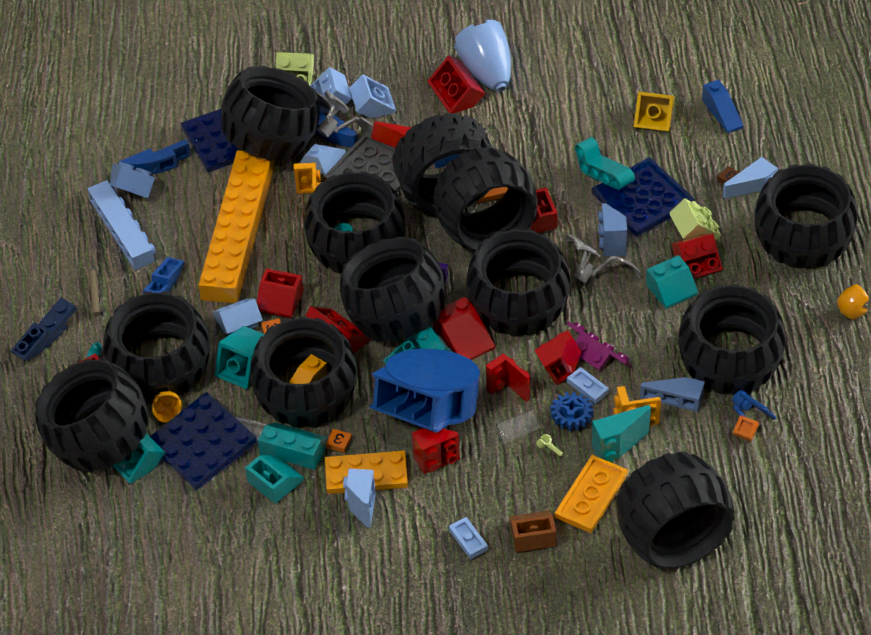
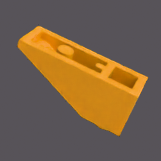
M311 354L298 367L289 383L305 384L324 378L328 374L327 363Z

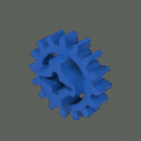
M574 391L572 395L565 392L564 397L558 395V400H553V405L550 407L551 419L554 420L555 425L561 424V429L568 427V431H571L573 427L577 431L579 426L586 428V422L591 423V417L594 414L593 403H589L588 397L583 399L582 393L576 396Z

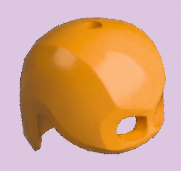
M854 284L840 294L837 299V306L845 317L855 320L868 311V309L862 306L869 300V297L862 287Z

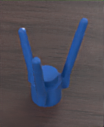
M743 390L738 391L733 396L732 402L735 404L733 409L739 416H744L741 410L747 411L753 405L772 419H776V416L767 407L751 398Z

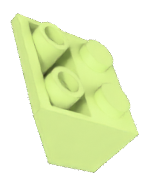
M276 52V68L293 73L311 85L314 54Z
M684 198L669 213L683 239L705 233H713L715 239L722 236L718 230V224L711 217V211L706 207L699 206L694 201L691 202Z

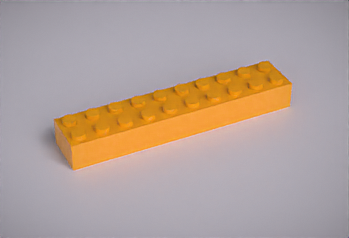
M237 150L198 285L201 300L227 303L239 301L274 171L273 161L260 157L257 158L245 151Z

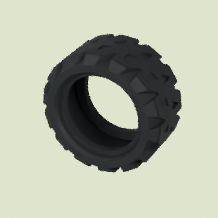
M445 113V115H435L424 119L423 122L411 127L406 132V135L400 138L395 147L392 165L405 198L410 205L424 213L436 215L434 189L440 173L432 175L424 173L431 165L445 157L461 154L465 151L469 152L479 147L484 149L493 148L481 124L467 115L461 117L458 113ZM490 190L474 198L465 209L474 205L476 201L483 198Z

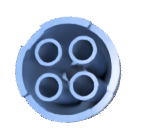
M486 20L484 24L477 26L472 24L463 29L456 36L454 46L463 64L487 88L495 92L506 90L511 76V55L507 37L501 23L496 20Z

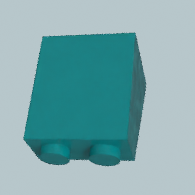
M242 326L221 340L218 345L214 376L244 389H249L252 385L250 378L251 358L257 342L265 334Z

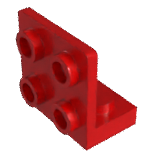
M503 353L486 365V390L490 394L501 390L507 385L523 400L529 401L530 375L526 370H522L512 358L507 357Z

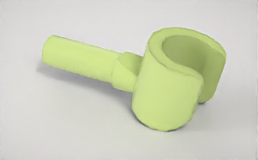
M544 434L541 436V439L536 441L539 448L548 447L560 457L563 455V452L551 443L550 435Z

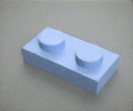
M581 367L567 377V383L586 398L588 397L594 404L609 394L607 386Z
M467 517L449 525V532L470 560L488 551V545Z

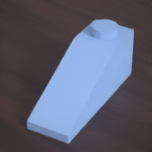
M763 157L759 158L724 183L723 197L726 199L761 191L770 177L772 178L778 171V168Z

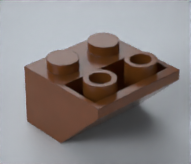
M549 510L508 516L515 552L556 546V528L553 515Z

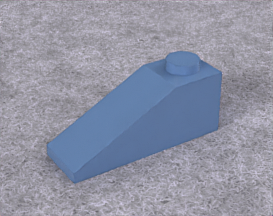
M687 377L644 382L641 384L640 398L659 397L663 404L698 412L704 395L705 382Z

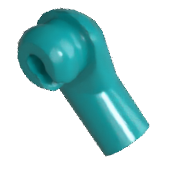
M98 342L93 343L89 348L87 358L95 353L100 357L102 345Z

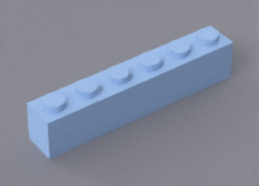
M108 180L87 188L92 205L134 270L155 262L154 254L156 251L153 244H149L145 232L140 231L138 221L132 219L133 216L130 209L125 208V203L122 197H118L116 188L111 186Z

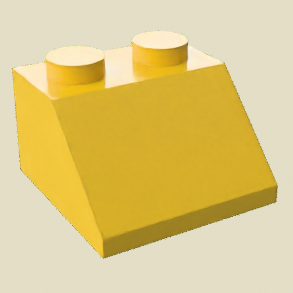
M638 91L634 127L669 131L675 96Z

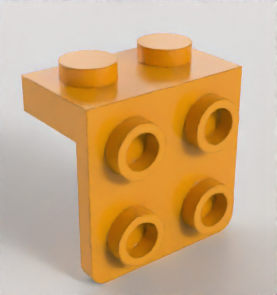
M316 163L294 164L297 194L314 193L316 187L321 183L318 182L321 181L320 170L316 169Z
M625 386L617 387L616 395L613 396L615 406L612 409L613 415L650 405V427L659 424L661 399L659 397L629 401Z

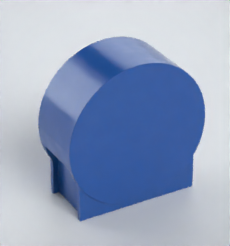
M438 349L406 350L390 357L385 367L372 373V376L375 377L373 404L370 405L371 409L436 433L448 425L458 424L470 419L476 412L480 370L472 360L460 354Z

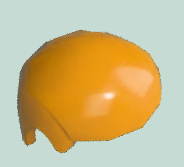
M163 391L154 397L152 414L156 420L162 423H172L180 417L182 401L178 394L171 391Z

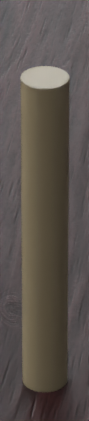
M91 270L89 277L92 312L94 317L100 316L97 272Z

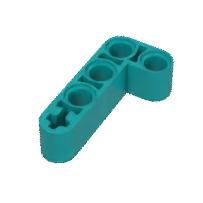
M589 137L575 145L578 164L585 175L617 190L635 180L634 173L629 167L601 155L598 143L593 137Z

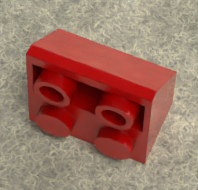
M547 187L536 189L537 213L535 221L530 226V230L538 233L556 229L558 213Z
M705 233L671 243L674 256L679 255L688 265L693 278L723 270L713 233Z
M266 268L260 281L257 297L259 311L292 318L304 291L302 275Z
M568 330L558 334L555 338L534 350L556 386L567 380V377L575 372L582 352Z
M425 428L412 432L413 457L423 474L436 471L440 467L460 460L459 434L457 432L442 429L436 433Z

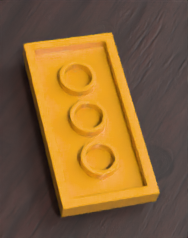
M405 450L325 457L327 494L345 493L343 481L344 477H348L349 469L373 470L375 490L408 488Z
M591 455L555 511V518L592 533L628 476V469Z

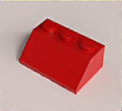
M449 55L427 81L449 113H458L475 107L485 95V92L463 62Z
M310 306L305 315L307 318H320L329 325L333 324L346 337L353 353H356L371 340V338L369 339L361 333L352 322L332 308Z

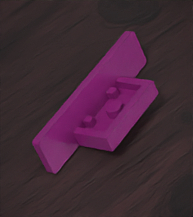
M569 321L567 322L570 328L580 334L575 342L582 351L580 358L601 372L613 356L627 367H632L626 355L621 352L619 354L613 352L615 348L607 342H604V344L598 342L600 338L592 332L589 334L585 333V328L579 323L575 322V324H572Z

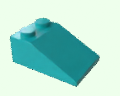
M650 405L592 421V447L596 456L612 462L623 456L646 436L650 428Z

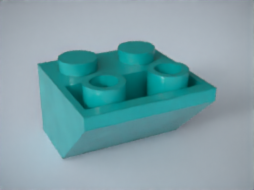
M260 455L245 467L247 482L274 504L304 481V477L275 455Z

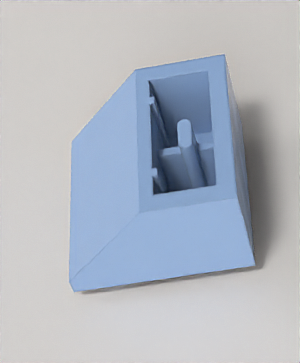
M331 67L310 85L324 97L325 91H329L343 101L345 105L352 99L345 75ZM320 105V112H329V109Z

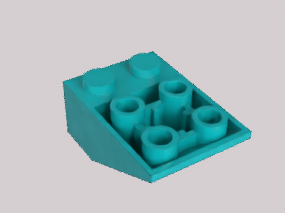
M429 325L426 330H422L405 340L383 361L386 364L393 355L412 349L452 351L438 332Z

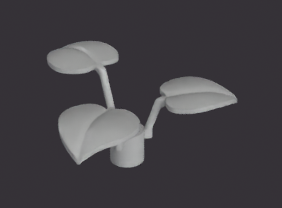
M327 90L324 93L325 97L317 92L319 105L329 109L325 120L317 128L321 135L328 138L333 131L337 133L340 129L354 121L367 133L372 134L373 124L362 117H354L337 127L338 122L333 116L338 112V108L347 113L349 111L348 107L343 101Z
M572 234L566 235L565 242H574L577 249L585 250L581 263L573 275L580 281L586 283L591 275L595 276L599 270L611 261H617L630 267L636 272L639 279L641 278V272L634 264L618 256H611L595 270H592L594 266L587 262L590 254L592 253L600 258V255L578 237Z

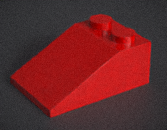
M466 297L446 305L437 321L433 322V328L453 353L473 360L495 349V345L478 313Z

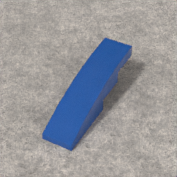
M167 257L152 273V281L143 290V294L150 291L152 293H161V291L170 293L185 261Z

